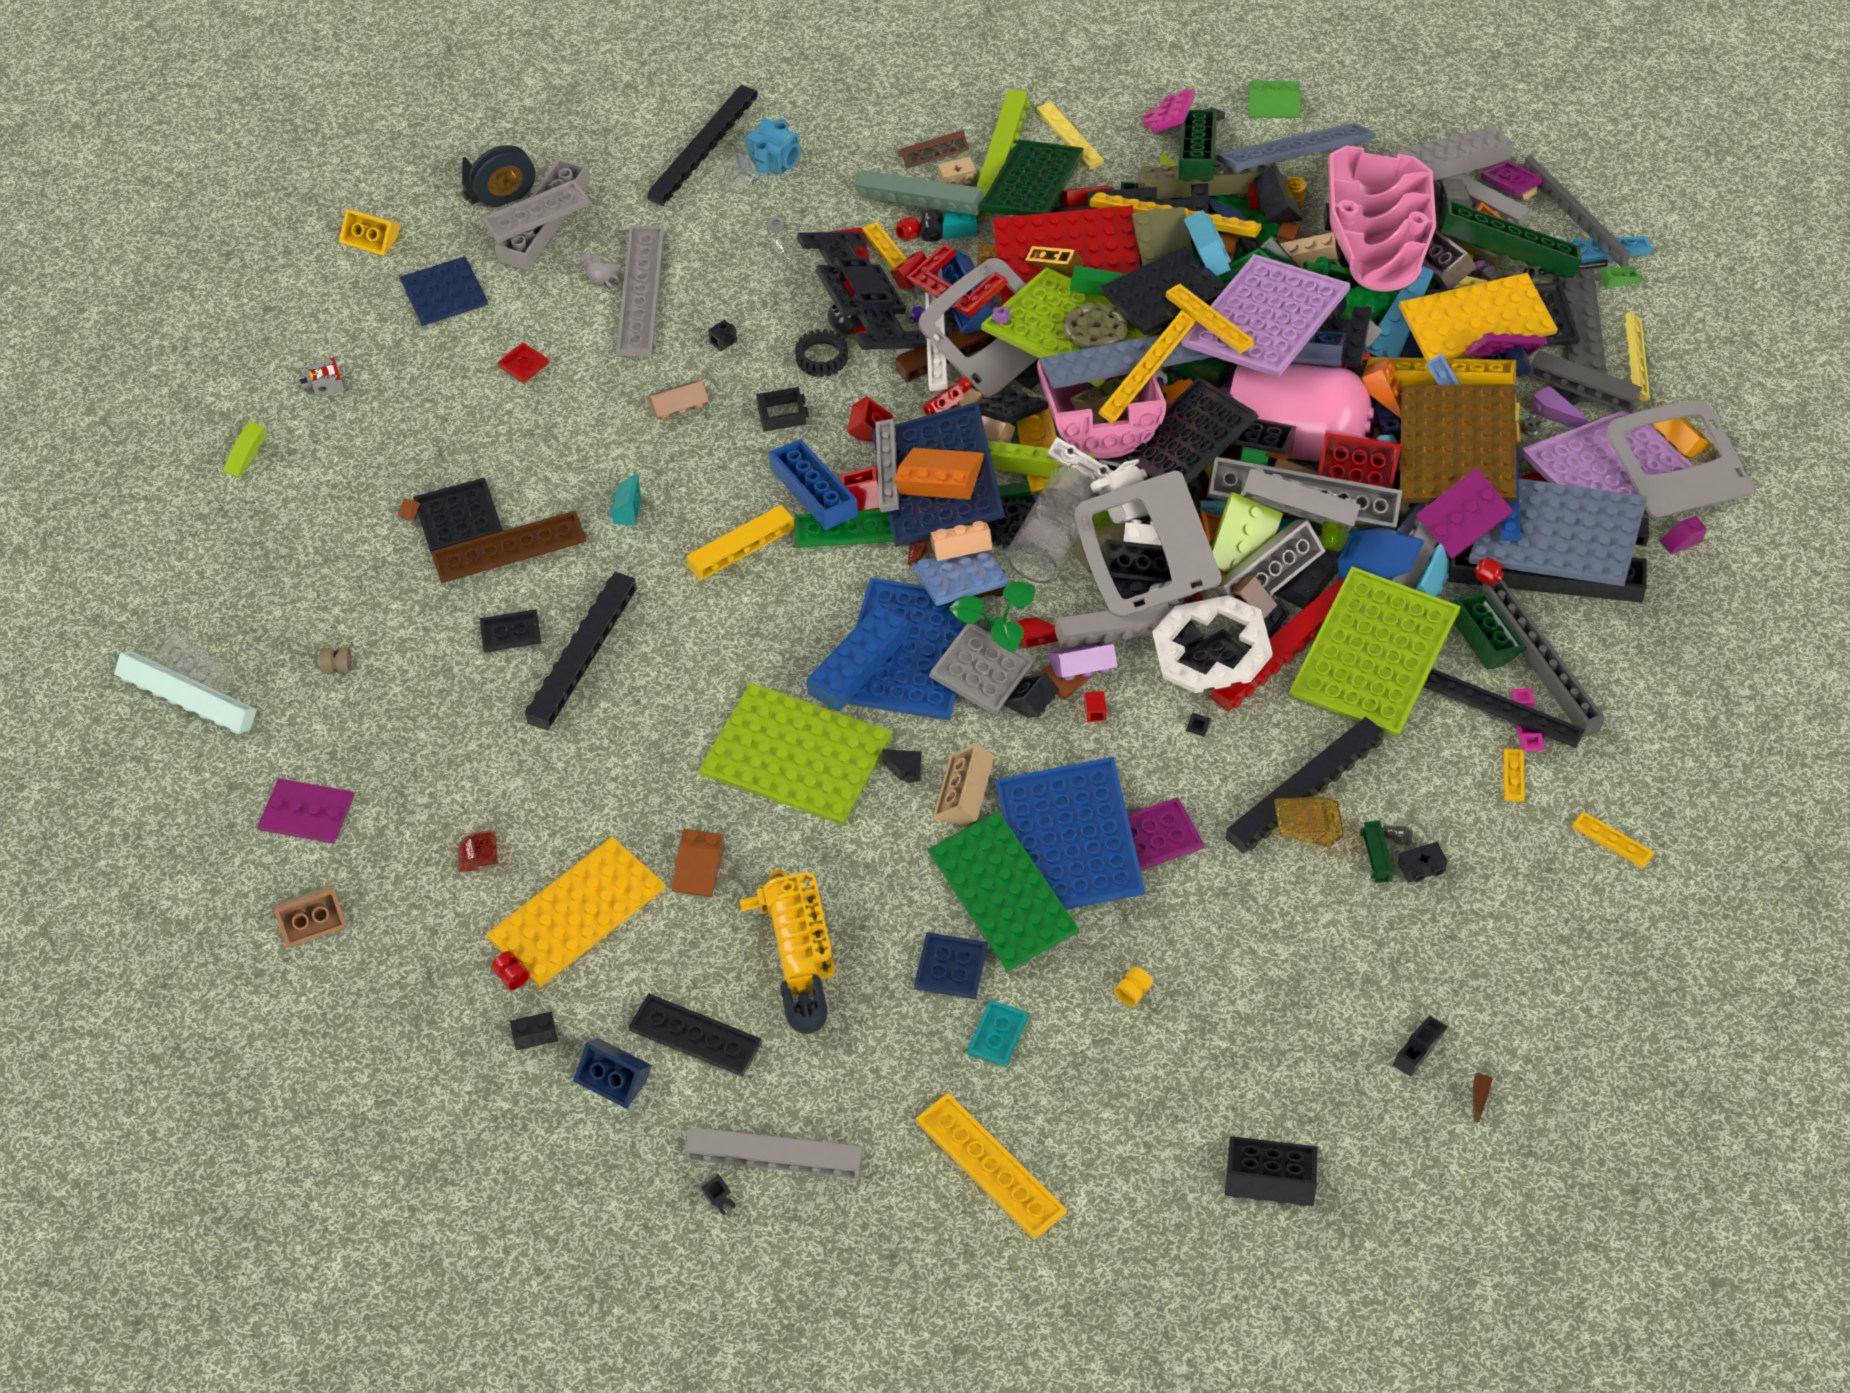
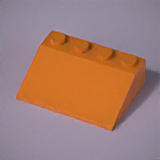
M913 448L899 465L894 480L898 492L904 495L970 500L984 453Z

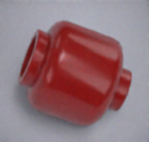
M914 217L904 218L897 222L896 235L903 241L913 240L920 236L921 225Z
M1486 557L1484 560L1481 559L1474 571L1478 580L1490 586L1494 585L1496 581L1500 583L1505 574L1502 571L1503 564L1490 557Z

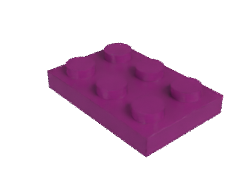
M1508 160L1481 172L1482 180L1513 196H1518L1542 183V177Z

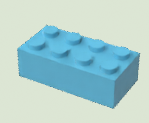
M1202 210L1184 218L1194 245L1206 268H1209L1216 276L1231 270L1228 264L1231 260L1210 215L1206 216Z

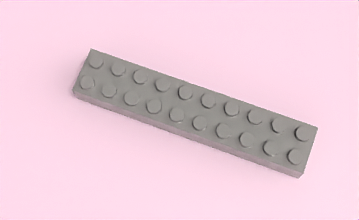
M1216 457L1212 461L1206 498L1228 501L1230 493L1234 492L1239 495L1248 471L1259 468L1264 470L1265 474L1271 476L1272 474H1278L1283 477V480L1289 482L1290 480H1296L1301 482L1302 486H1314L1319 488L1320 492L1326 494L1327 492L1337 494L1338 498L1356 500V504H1359L1360 508L1354 525L1370 528L1386 527L1392 530L1397 527L1402 490Z

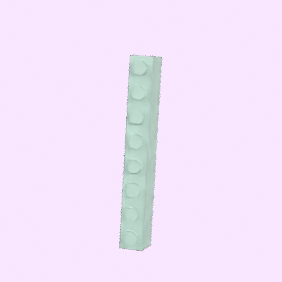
M133 651L120 652L114 674L121 677L122 681L134 683L139 689L149 690L154 696L164 697L171 704H179L183 706L184 710L196 712L201 718L211 719L218 726H226L233 733L241 734L251 729L257 709Z

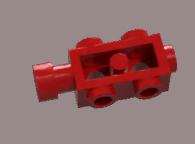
M962 377L957 381V384L941 391L937 396L923 404L924 412L927 415L957 407L961 404L960 400L965 398L963 393L972 389L971 382L966 377Z

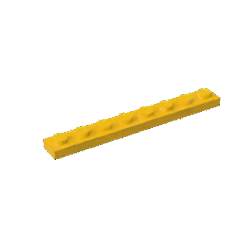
M1181 310L1100 409L1098 414L1113 425L1127 408L1128 404L1132 402L1192 328L1196 320Z

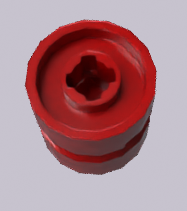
M512 951L501 953L492 962V971L510 991L516 990L530 978V971L524 964L520 963V960Z

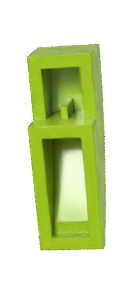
M251 421L248 422L237 438L223 472L240 477L259 453L258 448L268 437L265 426Z

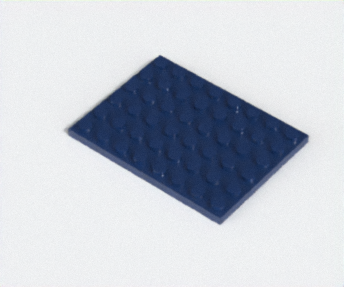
M978 402L895 424L897 471L899 465L913 448L984 453L970 500L899 494V509L888 511L896 547L931 538L930 533L936 532L939 529H950L957 525L967 526L972 525L976 521L989 522L1005 517ZM873 430L872 435L877 455L876 430Z

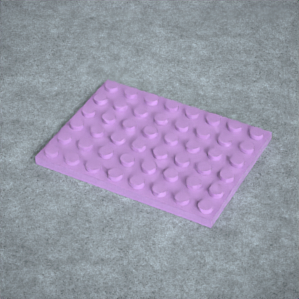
M1254 254L1210 306L1254 339V346L1240 354L1198 321L1181 340L1182 346L1279 378L1348 293L1350 283Z
M1620 411L1527 446L1521 450L1520 454L1549 483L1638 495L1606 433L1607 426L1611 421L1630 415L1628 412ZM1651 425L1624 433L1641 469L1647 475L1694 467Z

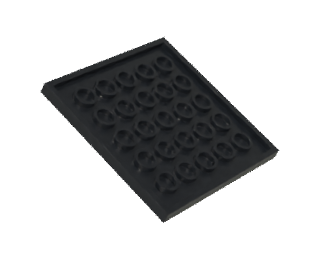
M1198 377L1166 408L1164 419L1155 430L1154 436L1147 443H1142L1136 447L1135 451L1122 457L1127 461L1139 459L1135 466L1140 470L1145 469L1146 474L1151 478L1172 471H1179L1182 473L1187 485L1206 466L1210 465L1221 452L1225 451L1259 416L1256 411Z

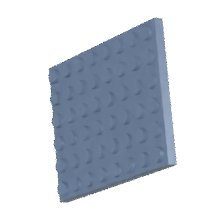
M1518 478L1521 540L1501 541V527L1498 524L1473 544L1469 557V563L1478 564L1481 559L1484 560L1486 557H1490L1502 563L1505 569L1625 586L1647 496Z

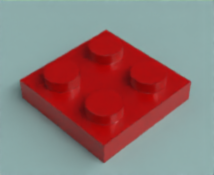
M524 342L498 361L499 368L523 384L549 364L547 357Z

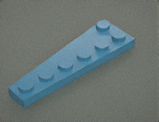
M1647 236L1615 237L1630 251L1629 257L1652 254L1653 247ZM1581 238L1567 241L1580 246L1581 263L1612 260L1592 238L1590 241H1581Z
M1422 265V271L1417 279L1401 289L1378 326L1382 332L1369 347L1365 346L1364 352L1369 351L1372 357L1400 358L1410 328L1398 305L1401 301L1425 296L1434 273L1433 270Z

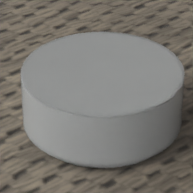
M772 217L767 221V227L772 232H779L784 229V220L780 217Z

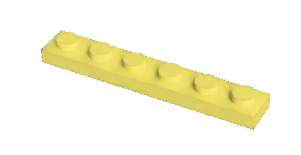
M1052 102L1037 107V112L1068 146L1084 148L1081 161L1089 170L1104 164V159Z
M1630 311L1625 314L1626 338L1630 357L1629 366L1631 368L1630 378L1632 384L1642 387L1639 399L1647 401L1650 399L1642 320Z

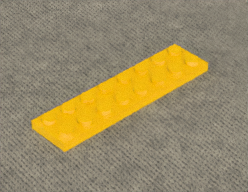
M949 1093L945 1094L915 1118L916 1123L1034 1241L1067 1214V1209Z

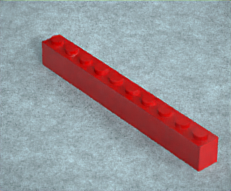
M1339 578L1269 639L1273 656L1251 682L1243 684L1242 681L1231 683L1229 687L1219 689L1213 687L1211 699L1228 712L1233 708H1238L1245 697H1251L1259 685H1265L1268 678L1272 674L1276 675L1283 664L1290 663L1297 652L1301 653L1304 651L1310 641H1315L1344 581Z

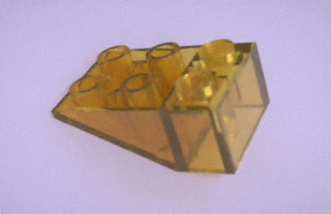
M1325 797L1278 798L1274 800L1280 835L1325 847H1331L1344 837L1339 801Z

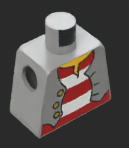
M335 357L309 366L310 377L300 379L302 389L313 387L315 395L344 391Z

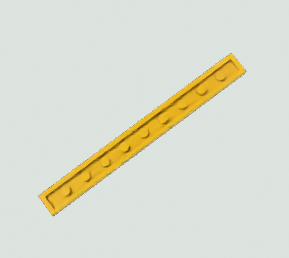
M1096 193L1090 199V207L1108 208L1133 205L1134 213L1173 208L1170 205H1157L1154 202H1141L1138 199H1125L1121 196H1109L1105 193ZM1185 208L1186 218L1197 213ZM1205 214L1206 216L1210 215L1217 231L1254 238L1261 231V224L1255 221H1243L1235 217L1227 218L1219 214Z

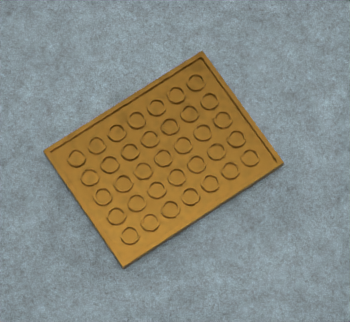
M1515 384L1402 386L1401 503H1432L1476 468L1480 470L1505 502H1516Z

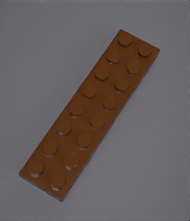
M575 510L431 551V555L442 584L587 541Z

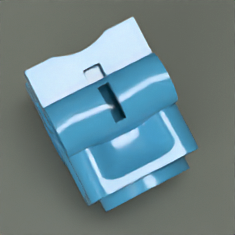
M764 118L760 122L759 127L746 136L748 162L755 164L758 173L764 174L771 170L783 175L787 169H791L798 161L800 156L799 136L789 131L788 122L783 119L774 122Z

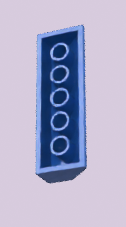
M956 249L957 254L941 268L943 280L951 285L975 269L971 258ZM981 282L980 284H978L977 286H975L973 289H971L969 292H967V294L970 295V294H971L974 290H976L983 282ZM990 299L971 317L950 307V310L961 333L967 334L981 330V324L993 314V309L996 307L992 299Z

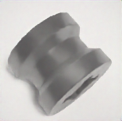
M1493 265L1488 266L1478 274L1480 278L1487 280V282L1501 278L1500 274L1495 272Z
M1535 414L1525 416L1522 426L1523 433L1528 436H1537L1541 430V417Z

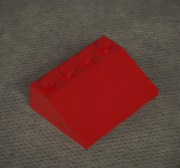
M1325 430L1317 475L1392 489L1401 444L1393 441Z

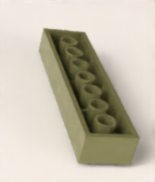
M1214 161L1213 180L1208 182L1200 180L1185 182L1178 180L1179 164L1177 166L1161 165L1154 168L1152 166H1145L1138 169V188L1157 187V200L1191 197V184L1203 183L1209 184V196L1248 193L1249 183H1253V179L1273 165L1279 172L1280 170L1273 162L1271 165H1260L1254 169L1247 168L1241 172H1235L1232 168L1224 166L1219 161Z

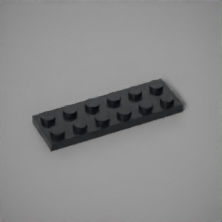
M648 993L628 1026L629 1031L741 1077L744 1076L762 1044V1039L650 993Z

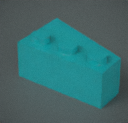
M946 211L943 222V240L977 236L975 215Z

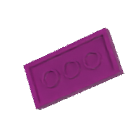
M1490 332L1484 334L1481 339L1474 341L1471 346L1466 348L1467 356L1488 357L1523 346L1526 354L1529 356L1546 345L1547 340L1546 337L1538 335L1523 336V334L1509 335L1508 333L1499 335Z

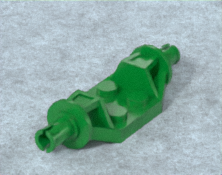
M1320 256L1315 262L1305 261L1302 264V269L1350 283V290L1360 285L1353 278L1350 267H1342L1336 259H1327Z

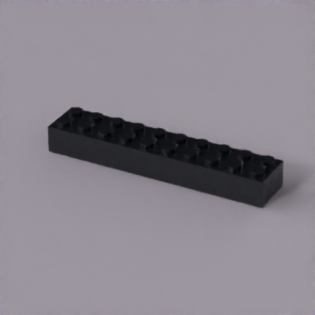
M1473 544L1453 560L1450 558L1449 582L1483 586V582L1476 578V573L1474 572L1478 564L1469 563ZM1632 557L1625 586L1502 569L1505 572L1502 579L1510 589L1640 603L1643 602L1647 589L1646 558Z

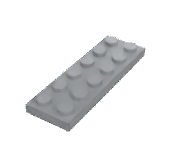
M571 180L484 216L481 219L494 240L500 243L591 204L590 199L577 182Z

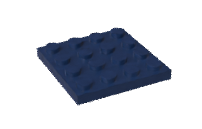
M466 256L400 277L402 286L421 326L489 305Z

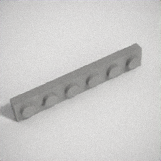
M894 419L875 422L879 509L881 512L899 509V493L894 481L897 474Z

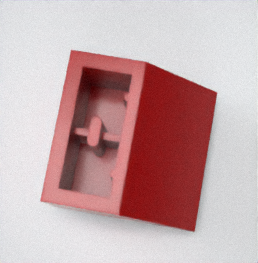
M876 466L840 474L841 483L857 499V511L879 509L878 469Z

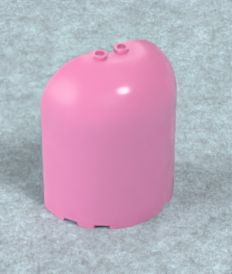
M1039 358L1038 360L1039 378L1061 437L1069 445H1074L1076 449L1083 453L1094 454L1095 458H1114L1135 451L1136 447L1142 443H1147L1154 436L1155 430L1164 419L1166 401L1154 374L1138 393L1139 403L1128 404V411H1123L1113 425L1110 422L1093 424L1092 410H1076L1070 401V398L1088 390L1089 384H1076L1054 389L1040 364L1041 359ZM1129 374L1116 376V378L1125 380Z
M1290 363L1278 378L1237 365L1230 391L1231 397L1256 411L1259 416L1258 419L1296 426L1293 454L1288 459L1319 462L1325 430L1364 437L1366 432L1370 431L1371 421L1369 420L1373 419L1374 416L1370 394L1363 380L1348 369Z

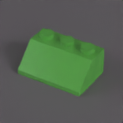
M1249 81V118H1299V81Z

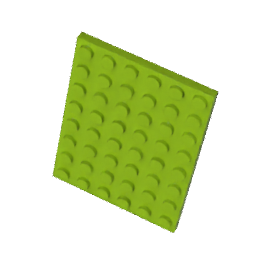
M1046 267L1001 306L1011 310L1008 322L1004 324L996 323L992 319L993 313L981 324V330L1041 359V357L1083 349L1074 345L1073 341H1069L1063 332V320L1072 309L1076 310L1077 306L1086 303H1094V305H1101V303L1112 304L1104 296L1070 291L1071 278ZM1128 320V332L1121 342L1154 336L1163 327L1144 336ZM1108 378L1091 381L1088 383L1096 387H1099Z
M1351 567L1289 690V695L1357 722L1366 716L1382 728L1383 732L1400 737L1460 612L1461 606Z
M749 683L700 766L698 773L844 825L882 755V749H885L889 743L893 731Z

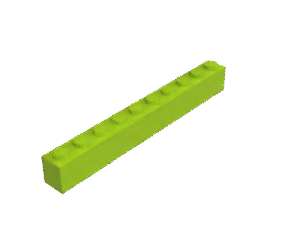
M1012 89L1007 91L976 186L977 188H982L984 196L1016 145L1015 142L1019 140V131H1022L1023 128L1022 120L1026 119V109H1029L1030 99H1028V92ZM980 211L978 214L992 217V213H987L986 211Z

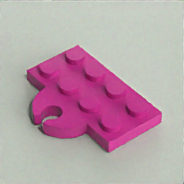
M1194 88L1190 90L1184 89L1176 95L1169 94L1165 96L1159 107L1150 110L1143 116L1142 122L1144 126L1151 127L1152 132L1155 133L1184 123L1196 96Z

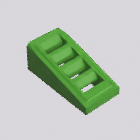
M1605 267L1600 274L1605 288L1641 281L1635 268Z

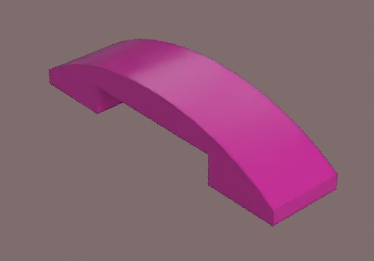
M1532 688L1512 689L1513 701L1534 709L1535 702ZM1516 724L1518 739L1523 751H1544L1541 733Z

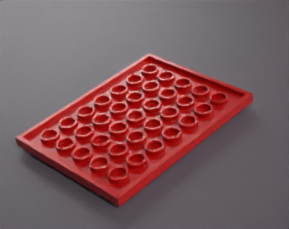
M1133 205L993 218L997 259L1004 261L1025 284H1028L1044 270L1025 261L1032 246L1075 250L1084 262L1082 267L1128 274L1140 268L1138 243L1132 221ZM1007 285L1000 290L1001 305H1004L1015 295Z

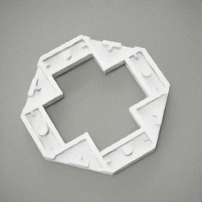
M1229 595L1174 606L1152 632L1162 677L1194 693L1204 692L1203 689L1215 687V689L1229 687L1231 683L1242 681V684L1251 682L1273 656L1261 609ZM1219 613L1247 626L1239 635V639L1251 645L1252 648L1234 669L1216 662L1205 675L1177 662L1185 653V647L1172 640L1190 619L1208 626Z

